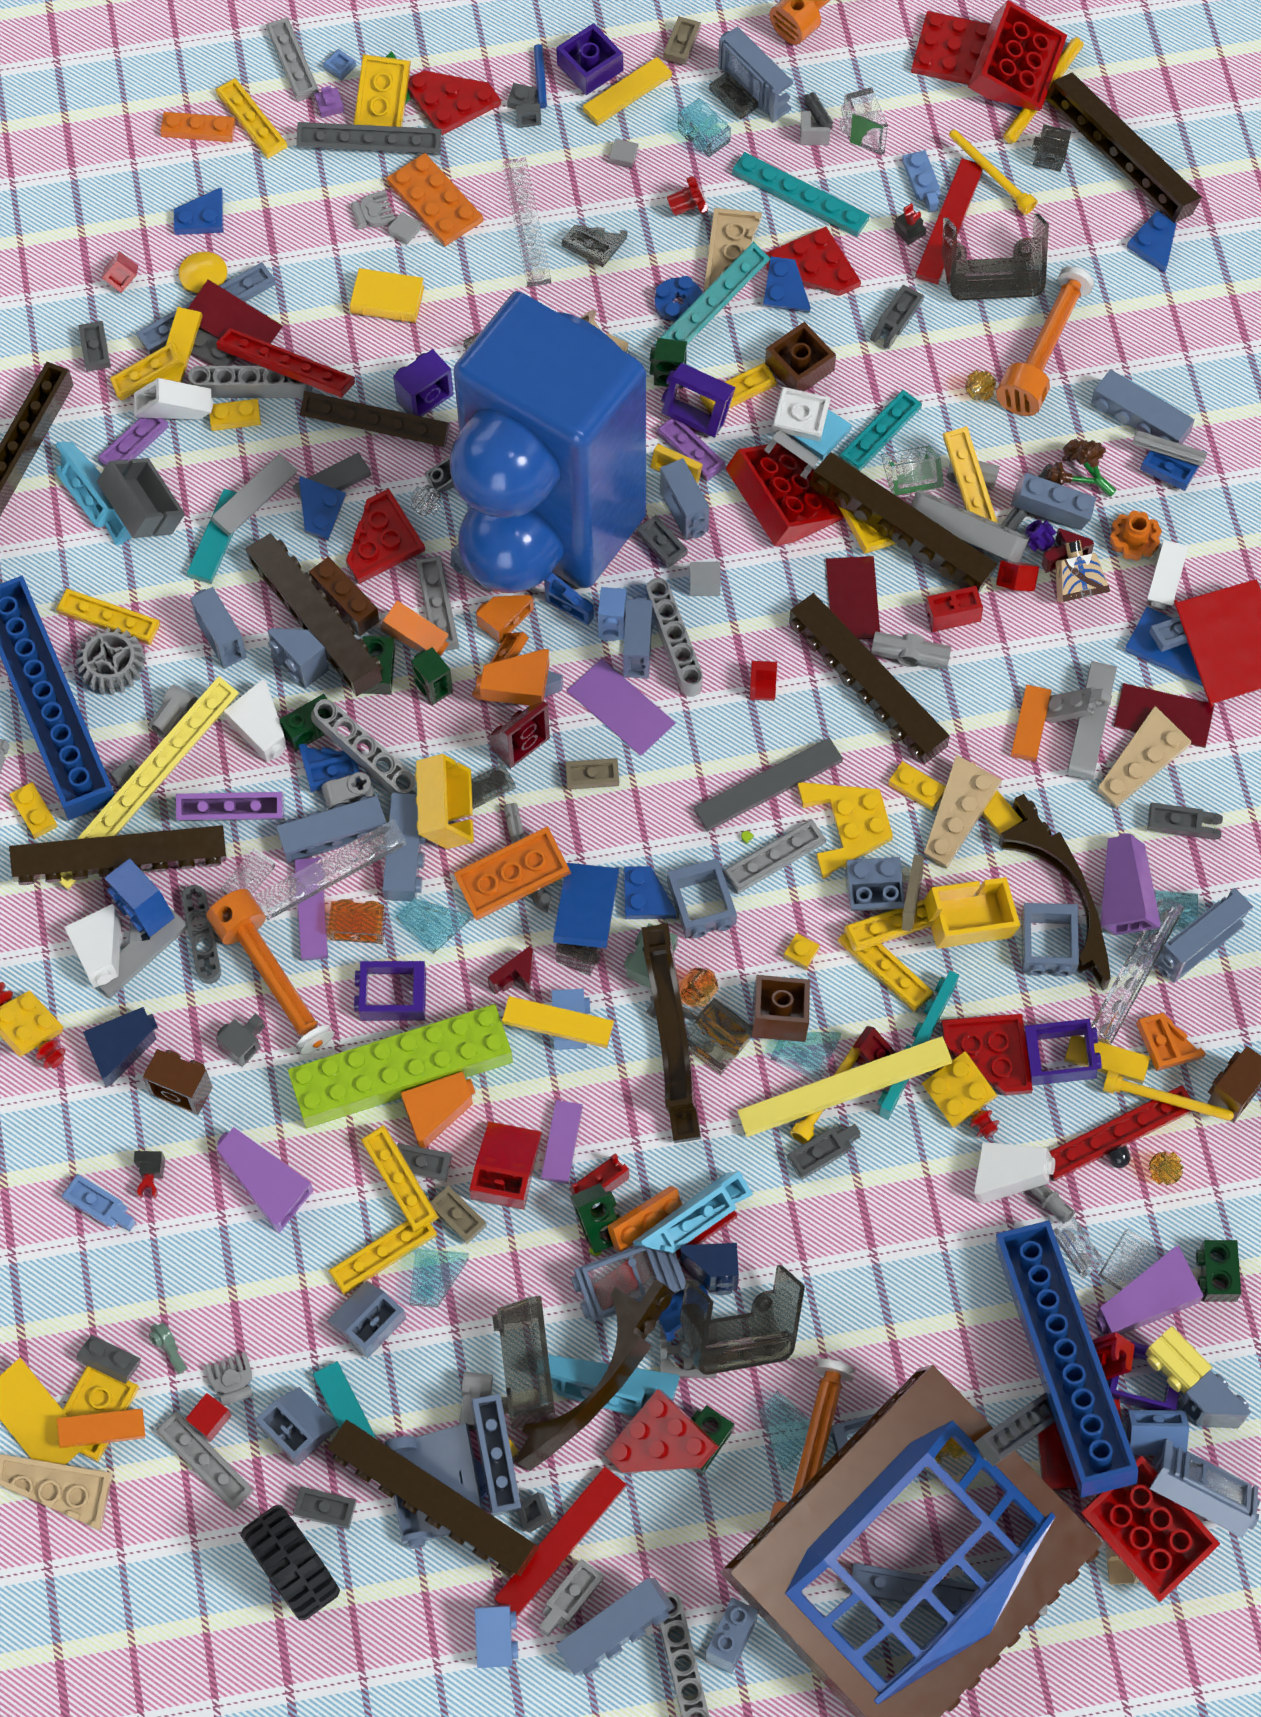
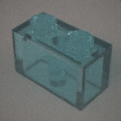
M700 98L678 113L677 128L680 134L684 137L687 136L693 142L695 148L700 152H704L708 157H711L730 143L731 127Z

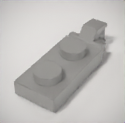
M1092 687L1050 696L1046 719L1051 723L1091 716L1096 708L1110 705L1112 695H1109L1104 689Z
M581 1559L546 1603L542 1613L547 1617L540 1624L539 1630L549 1637L557 1625L563 1629L567 1623L571 1622L600 1585L604 1576Z

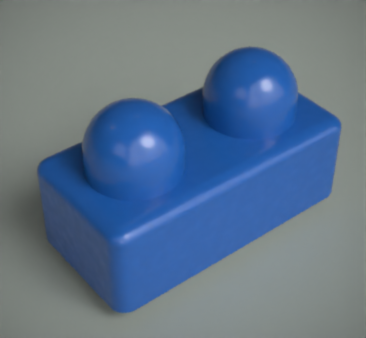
M514 291L458 359L453 369L459 434L453 443L450 454V473L456 490L467 503L468 511L459 529V553L469 574L481 585L493 591L501 593L524 592L539 585L551 572L578 588H589L594 585L646 517V371L636 358L623 351L609 336L594 325L577 316L556 312L530 296Z

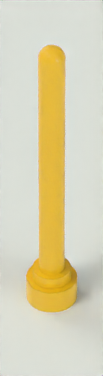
M953 129L949 132V137L1016 200L1017 209L1021 213L1027 215L1035 208L1038 203L1036 198L1031 194L1022 193L957 130Z
M853 1046L834 1075L850 1070L856 1062L859 1054ZM824 1110L807 1115L805 1120L796 1123L790 1131V1135L802 1144L811 1141L814 1136L813 1131L815 1130L813 1126Z
M1109 1070L1103 1088L1104 1092L1114 1094L1115 1092L1120 1093V1091H1124L1227 1121L1234 1118L1233 1111L1125 1081L1124 1077L1119 1076L1120 1073Z

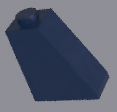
M144 1007L83 1031L106 1087L111 1086L157 1039L154 1030L158 1029L153 1014H146Z

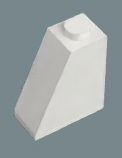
M157 378L134 393V417L199 420L210 414L213 407L210 388Z
M1163 540L1147 601L1152 602L1151 607L1166 610L1167 606H1173L1189 546Z
M262 679L226 708L224 713L227 723L268 763L271 759L281 756L287 745L267 682Z
M113 904L64 927L93 988L109 983L112 979L118 977L122 921Z
M983 1142L974 1195L979 1203L985 1204L1048 1184L1049 1175L1054 1174L1055 1159L1052 1158L1048 1148Z

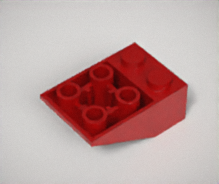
M488 1121L469 1189L471 1200L525 1210L542 1131Z

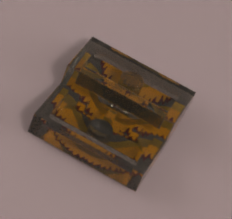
M715 998L698 1014L697 1020L686 1031L689 1052L719 1075L728 1068L752 1038V1026Z

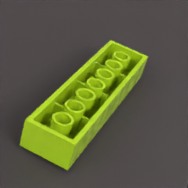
M496 1004L287 1070L307 1129L401 1099V1092L462 1071L465 1078L511 1064L513 1063V1057Z

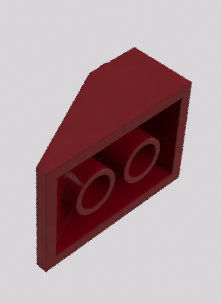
M545 701L531 705L523 711H517L504 726L500 725L492 731L489 737L490 748L510 769L550 739L548 704Z

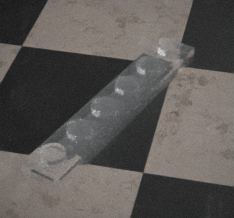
M524 157L502 161L527 287L551 284V275L527 159Z
M393 819L254 896L266 915V919L270 920L408 843L397 822Z
M1164 899L1158 900L1160 928L1141 932L1091 1024V1028H1097L1099 1042L1111 1045L1157 961L1163 945L1167 942L1185 909L1179 902Z

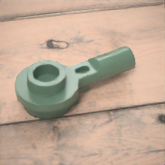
M162 1322L159 1325L153 1324L150 1326L151 1333H149V1338L156 1348L161 1347L169 1356V1361L178 1374L186 1371L188 1367L178 1354L175 1339L166 1324Z

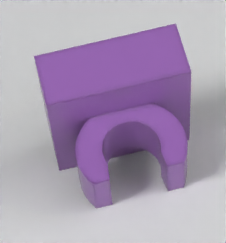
M331 86L321 88L322 92L314 93L321 118L344 112L338 88L331 89Z

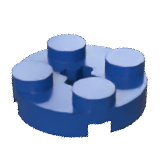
M689 276L668 279L656 288V312L665 321L668 319L675 322L703 292ZM677 297L683 298V304L673 301Z

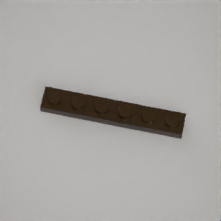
M304 391L300 416L445 447L450 427L449 422Z

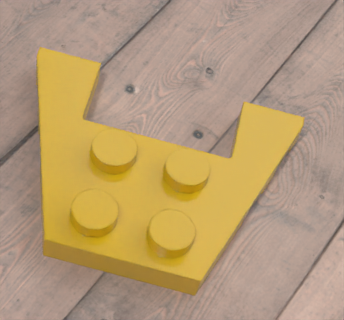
M798 783L797 788L803 808L830 803L842 846L840 849L817 853L816 858L822 879L829 877L832 872L839 868L843 869L846 867L847 860H855L862 855L865 856L892 841L893 834L880 789Z

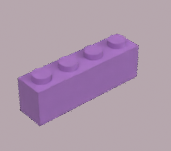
M284 793L176 794V820H284Z

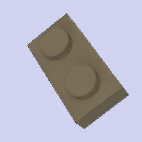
M678 16L663 53V59L686 65L701 29V22Z
M617 758L565 762L567 790L619 786Z
M449 1185L430 1202L437 1215L466 1244L487 1226V1223Z

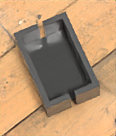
M149 458L131 459L129 462L127 460L109 461L96 481L132 538L151 537L152 534L154 536L173 534L185 515Z

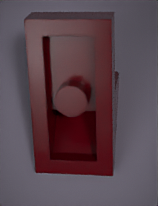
M1059 528L1056 534L1058 546L1049 548L1043 555L1041 566L1045 573L1056 569V561L1068 558L1065 543L1080 540L1083 555L1091 554L1093 551V540Z
M531 946L488 976V985L494 994L501 990H508L515 983V979L530 993L534 964V953Z
M866 1026L853 1045V1048L859 1054L856 1063L860 1065L896 1053L880 1033L871 1026Z

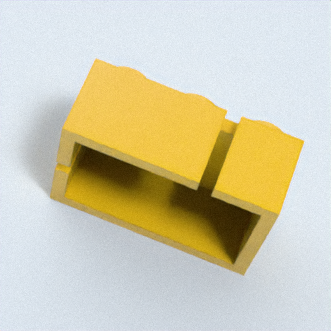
M443 753L417 760L415 779L417 782L418 835L445 849L474 843L473 820L468 819L448 824L450 821L473 816L471 769L459 762L456 763L454 759Z
M1007 877L984 880L981 885L979 881L932 887L923 900L929 922H934L931 930L937 949L1009 939L1013 937L1021 926Z

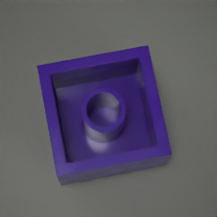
M594 23L556 47L557 65L585 95H588L623 72V53Z
M434 349L420 354L414 362L406 367H401L393 375L396 402L408 414L424 416L454 395L451 368Z

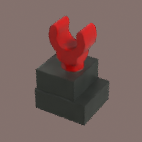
M913 203L903 208L904 213L898 216L894 223V230L908 246L926 235L921 212L916 213L913 209Z
M134 1151V1163L137 1168H140L139 1173L143 1178L142 1183L138 1186L137 1194L142 1198L144 1189L151 1188L152 1196L156 1198L158 1191L154 1185V1178L163 1179L165 1156L162 1151Z

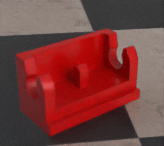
M976 586L931 595L926 598L927 616L930 615V628L932 632L981 622L983 605Z
M614 1153L610 1156V1159L577 1183H573L569 1190L574 1195L600 1183L606 1192L609 1190L612 1192L629 1179V1168L625 1164L622 1165L618 1160V1155Z
M1117 1332L1092 1340L1106 1380L1131 1372L1135 1346L1133 1343Z

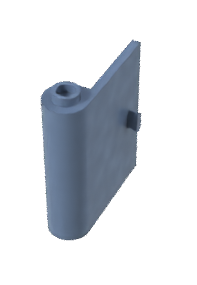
M468 1423L416 1438L402 1436L385 1442V1445L483 1509ZM396 1494L394 1495L403 1545H408L409 1549L425 1546V1541L450 1534L451 1531L444 1526H441L438 1530L426 1522L427 1515L420 1510L414 1514L401 1504L404 1500Z

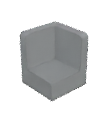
M801 111L800 145H829L830 128L819 127V123H811V111Z
M690 562V596H720V562Z

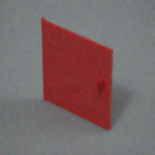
M1254 579L1180 602L1174 600L1210 707H1213L1214 703L1260 690L1261 589L1258 580Z

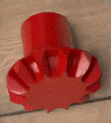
M693 176L686 178L689 187H684L682 190L667 196L668 203L675 217L691 209L694 210L696 207H698L701 214L708 211L705 196L699 182Z

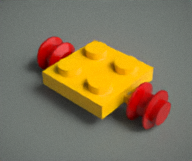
M0 982V1036L19 1057L38 1048L36 1059H45L44 1068L58 1067L65 1059L66 1050L64 1048L57 1049L58 1041L51 1039L60 1035L64 1027L30 990L12 1000L13 992L11 990L4 991L6 984Z
M963 1052L952 1060L951 1064L935 1069L939 1071L921 1083L953 1128H956L972 1116L973 1118L969 1126L970 1128L977 1127L979 1129L976 1135L978 1138L984 1136L987 1139L998 1131L997 1125L1000 1121L991 1120L992 1110H981L997 1098L998 1095L967 1052Z

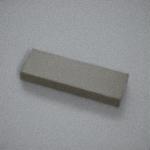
M921 855L913 856L902 918V930L905 931L913 930L923 876L924 858Z

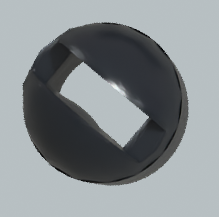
M1127 1146L1107 1154L1110 1163L1116 1168H1124L1131 1159Z

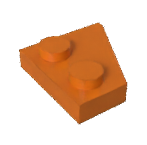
M1164 1013L1140 1018L1136 1022L1156 1071L1203 1059L1206 1055L1201 1047L1197 1049L1186 1039L1188 1035L1180 1028L1175 1027L1173 1021Z

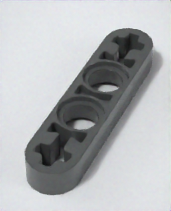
M190 885L184 889L182 901L195 968L199 979L203 983L212 984L217 982L221 976V966L213 927L208 919L201 928H196L192 925V921L196 917L202 916L206 918V913L209 910L208 900L201 886ZM192 894H197L199 897L197 899L199 909L194 910L191 900ZM203 940L211 943V948L206 952L197 950L198 943ZM209 959L213 969L211 975H207L204 972L206 971L204 960Z

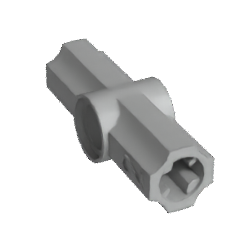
M875 632L871 653L876 656L897 659L900 664L907 667H917L922 664L947 669L951 646L927 642L917 634L909 633L902 637Z

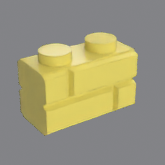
M1173 1326L1150 1345L1145 1353L1148 1356V1364L1156 1371L1161 1370L1168 1377L1167 1382L1176 1392L1182 1391L1184 1394L1213 1368Z

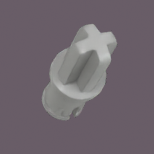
M1046 1185L1029 1189L1042 1203V1208L1051 1211L1063 1224L1067 1223L1074 1216L1076 1211L1059 1197L1057 1191L1053 1192Z

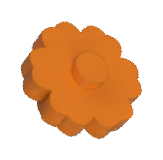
M1134 510L1129 513V516L1120 514L1113 521L1109 541L1112 544L1113 550L1122 552L1125 559L1139 561L1142 555L1151 557L1158 550L1162 530L1157 520L1149 519L1148 514L1145 512Z

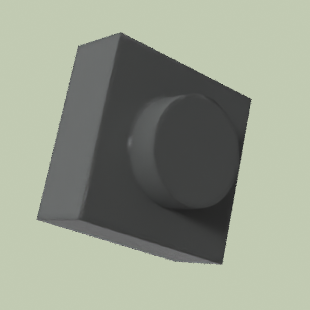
M513 83L507 101V108L516 109V106L527 103L533 104L537 94L536 88Z
M527 103L516 106L518 128L541 125L539 103Z
M130 758L111 771L109 775L121 789L138 769V766Z
M537 1492L520 1502L521 1509L518 1511V1515L524 1531L531 1533L553 1520L544 1494Z

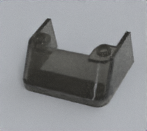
M1039 213L1034 214L1033 238H1022L1017 241L1013 249L1012 258L967 260L966 248L962 243L957 242L956 226L949 218H943L942 258L950 294L957 300L1035 297L1040 295L1046 286L1049 224Z
M777 1265L773 1290L764 1291L756 1296L752 1303L751 1313L711 1319L714 1301L691 1279L686 1280L680 1322L694 1366L702 1374L710 1375L787 1360L795 1349L805 1285L783 1265Z
M541 1295L531 1296L497 1308L498 1314L492 1315L494 1332L500 1331L507 1397H501L504 1414H509L511 1429L523 1428L525 1424L539 1423L555 1418Z

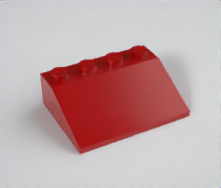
M1007 0L994 13L968 88L990 100L1040 111L1062 53L1067 34Z
M779 443L775 444L770 453L764 450L768 444L738 449L725 468L774 546L794 543L844 518L834 501L816 492L809 485L814 469L804 479L800 474L808 463Z
M1141 1455L1135 1458L1138 1467L1137 1484L1097 1494L1080 1514L1160 1603L1220 1545V1542L1191 1510L1149 1489L1158 1473Z

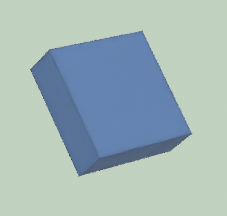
M337 49L323 63V68L341 81L357 66L356 60L340 49Z

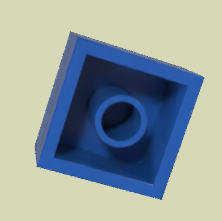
M130 858L105 877L109 885L107 892L116 902L115 906L123 916L128 915L131 918L129 920L138 932L143 930L151 937L175 918L160 890Z

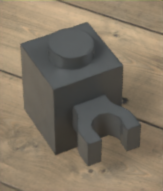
M255 1013L244 1027L235 1019L230 1024L223 1025L216 1037L218 1047L243 1067L261 1048L255 1036L265 1028L264 1020Z

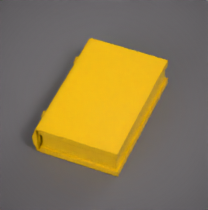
M359 268L350 302V312L363 316L416 323L424 291V278Z

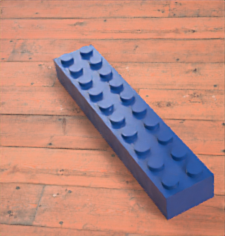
M23 575L1 583L0 657L68 821L105 807L115 796V793Z
M1050 1220L997 1233L996 1251L1081 1498L1137 1484L1138 1467Z

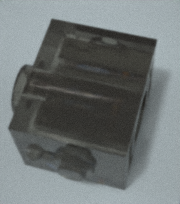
M1043 124L1039 137L1035 136L1031 151H1035L1033 165L1061 172L1066 159L1071 131Z
M557 943L556 962L590 976L595 965H598L600 962L601 948Z

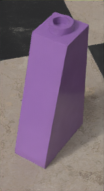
M1122 833L1118 837L1108 838L1101 927L1115 936L1160 928L1161 922L1145 844L1129 833Z
M233 1127L229 1133L225 1132L217 1142L218 1154L274 1230L280 1233L313 1192L312 1184Z
M1176 1246L1100 1307L1095 1320L1102 1334L1105 1333L1107 1335L1117 1332L1122 1335L1196 1305L1201 1301L1203 1294L1180 1247Z

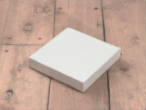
M782 387L772 431L777 432L780 430L785 434L820 442L831 398Z

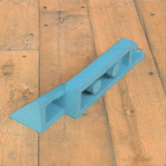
M57 442L56 448L61 452V465L56 466L57 476L95 527H104L105 525L116 545H121L132 538L96 482L101 473L74 443Z
M740 1171L725 1173L634 1240L633 1244L666 1253H674L681 1248V1245L687 1244L737 1209L735 1203L752 1196L753 1193Z
M546 1354L542 1358L537 1373L540 1376L548 1377L553 1382L552 1389L558 1396L582 1402L602 1380L609 1364ZM636 1368L623 1387L603 1408L635 1417L657 1389L662 1390L674 1402L680 1376Z

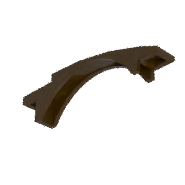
M1022 794L1014 799L1012 808L1023 821L1002 832L998 844L1002 850L1026 853L1047 862L1061 872L1074 887L1083 905L1087 925L1085 946L1079 956L1077 970L1079 973H1082L1089 969L1103 991L1108 988L1111 980L1108 955L1098 913L1082 871L1062 834L1058 832L1051 836L1048 824L1042 822L1038 817V811L1034 802L1028 801L1026 796Z
M665 923L641 927L644 957L652 989L661 1044L665 1082V1106L670 1115L674 1143L699 1140L701 1139L694 1091L695 1085L669 925Z
M655 1279L641 1302H638L616 1287L614 1288L611 1297L617 1315V1339L612 1360L606 1373L592 1393L569 1412L548 1421L525 1424L521 1431L527 1434L529 1438L514 1459L516 1463L531 1471L589 1424L623 1387L652 1347L651 1344L645 1341V1338L654 1330L658 1318L669 1307L675 1292Z

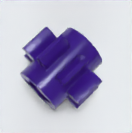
M1036 520L1029 524L1025 530L1029 538L1027 544L1034 552L1037 549L1046 551L1055 543L1053 536L1057 532L1047 520L1043 523L1040 520Z

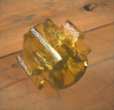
M975 370L967 376L969 380L966 382L965 389L973 400L980 401L983 399L987 401L994 396L993 391L995 390L994 387H996V381L988 371H981L979 373L978 370Z
M1166 1151L1155 1154L1149 1163L1150 1168L1148 1170L1152 1173L1150 1177L1158 1185L1162 1182L1166 1186L1176 1183L1183 1174L1182 1169L1184 1166L1180 1164L1182 1159L1174 1152L1170 1153V1155Z

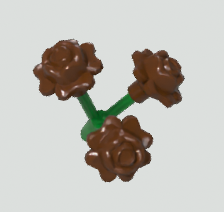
M1072 439L1063 447L1064 457L1062 460L1064 462L1076 460L1080 465L1083 464L1093 478L1072 476L1071 473H1065L1062 462H1056L1054 467L1047 470L1046 480L1060 485L1071 483L1072 481L1096 484L1109 497L1116 492V488L1101 476L1098 468V459H1102L1103 454L1106 452V449L1102 447L1100 442Z

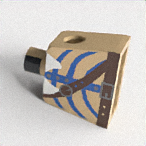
M1080 540L1065 543L1068 558L1056 561L1057 602H1066L1110 592L1096 553L1083 555Z

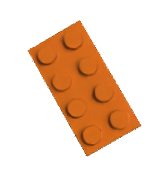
M426 153L387 177V183L444 247L483 222L482 214Z
M547 826L453 874L477 921L571 874V871Z

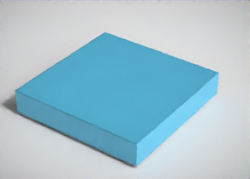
M828 409L820 442L794 435H786L823 461L851 431L852 424Z

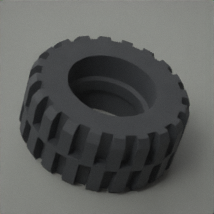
M282 1505L271 1507L242 1529L240 1536L298 1620H307L338 1597L340 1588Z

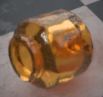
M692 968L679 984L681 999L691 1007L706 1006L719 989L715 974L707 968Z

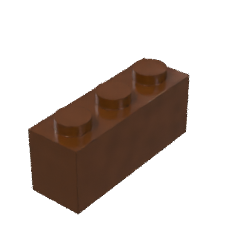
M329 556L309 571V575L315 584L314 587L317 590L319 588L322 589L330 606L334 605L338 609L341 617L351 625L359 636L380 622L377 607Z

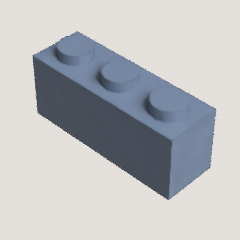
M1025 473L1016 483L1011 506L1082 530L1091 520L1097 497Z

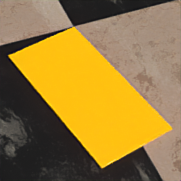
M21 1357L0 1375V1420L31 1459L66 1465L86 1447L77 1446L59 1449L57 1418L68 1417V1415Z

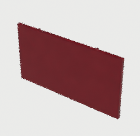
M209 279L188 307L190 310L202 313L203 316L199 327L218 339L231 328L271 344L283 327V325Z
M874 556L826 558V578L830 610L858 640L874 639L875 632H880Z
M1123 683L1114 727L1137 732L1156 706L1192 741L1191 745L1202 748L1206 747L1214 706L1210 707L1208 702Z

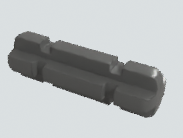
M816 93L806 94L804 102L810 108L809 111H811L816 122L819 123V127H829L831 130L833 128V121Z

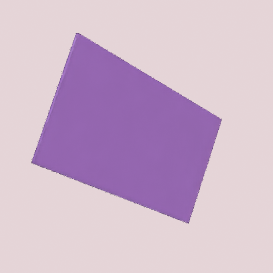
M600 659L567 690L569 694L640 756L676 724L675 721L603 659Z

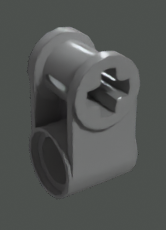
M362 772L330 780L321 786L328 810H331L338 804L347 805L357 802L358 799L362 798V795L374 796L371 780L367 774Z

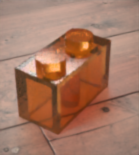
M349 899L331 901L328 925L330 940L383 944L386 922L385 905L376 901H366L365 903H354V901Z

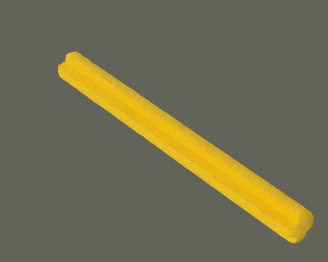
M1079 37L1071 39L1061 53L1051 84L1053 80L1064 75L1083 48L1084 43ZM1022 108L1003 135L1004 140L1008 144L1015 143L1037 111Z

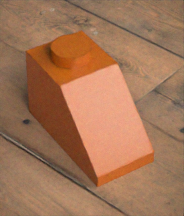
M531 595L492 597L487 603H482L477 609V626L498 643H501L507 633H511L534 610L533 597Z

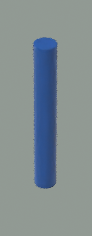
M536 44L534 45L537 103L540 104L541 109L547 107L543 46Z

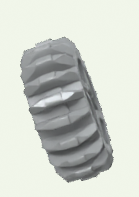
M107 627L105 633H101L97 629L95 637L88 634V642L81 641V650L76 652L78 658L75 661L78 668L77 673L85 685L90 684V688L93 691L99 688L100 693L104 695L106 690L110 689L111 694L114 695L115 689L120 688L124 692L125 685L133 687V679L140 680V672L145 669L144 662L146 657L143 654V646L138 644L139 641L135 636L131 637L128 630L122 633L121 629L117 627L114 632H111V629ZM107 655L113 660L114 667L108 662Z

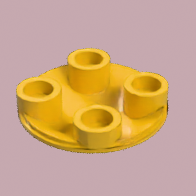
M212 252L194 253L188 256L179 268V279L183 289L194 293H199L208 279L220 286L227 278L226 263L220 256Z

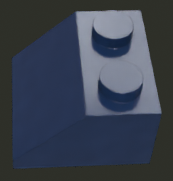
M737 1243L681 1245L680 1266L701 1285L704 1284L709 1292H716L717 1295H728L732 1291H737L739 1278Z

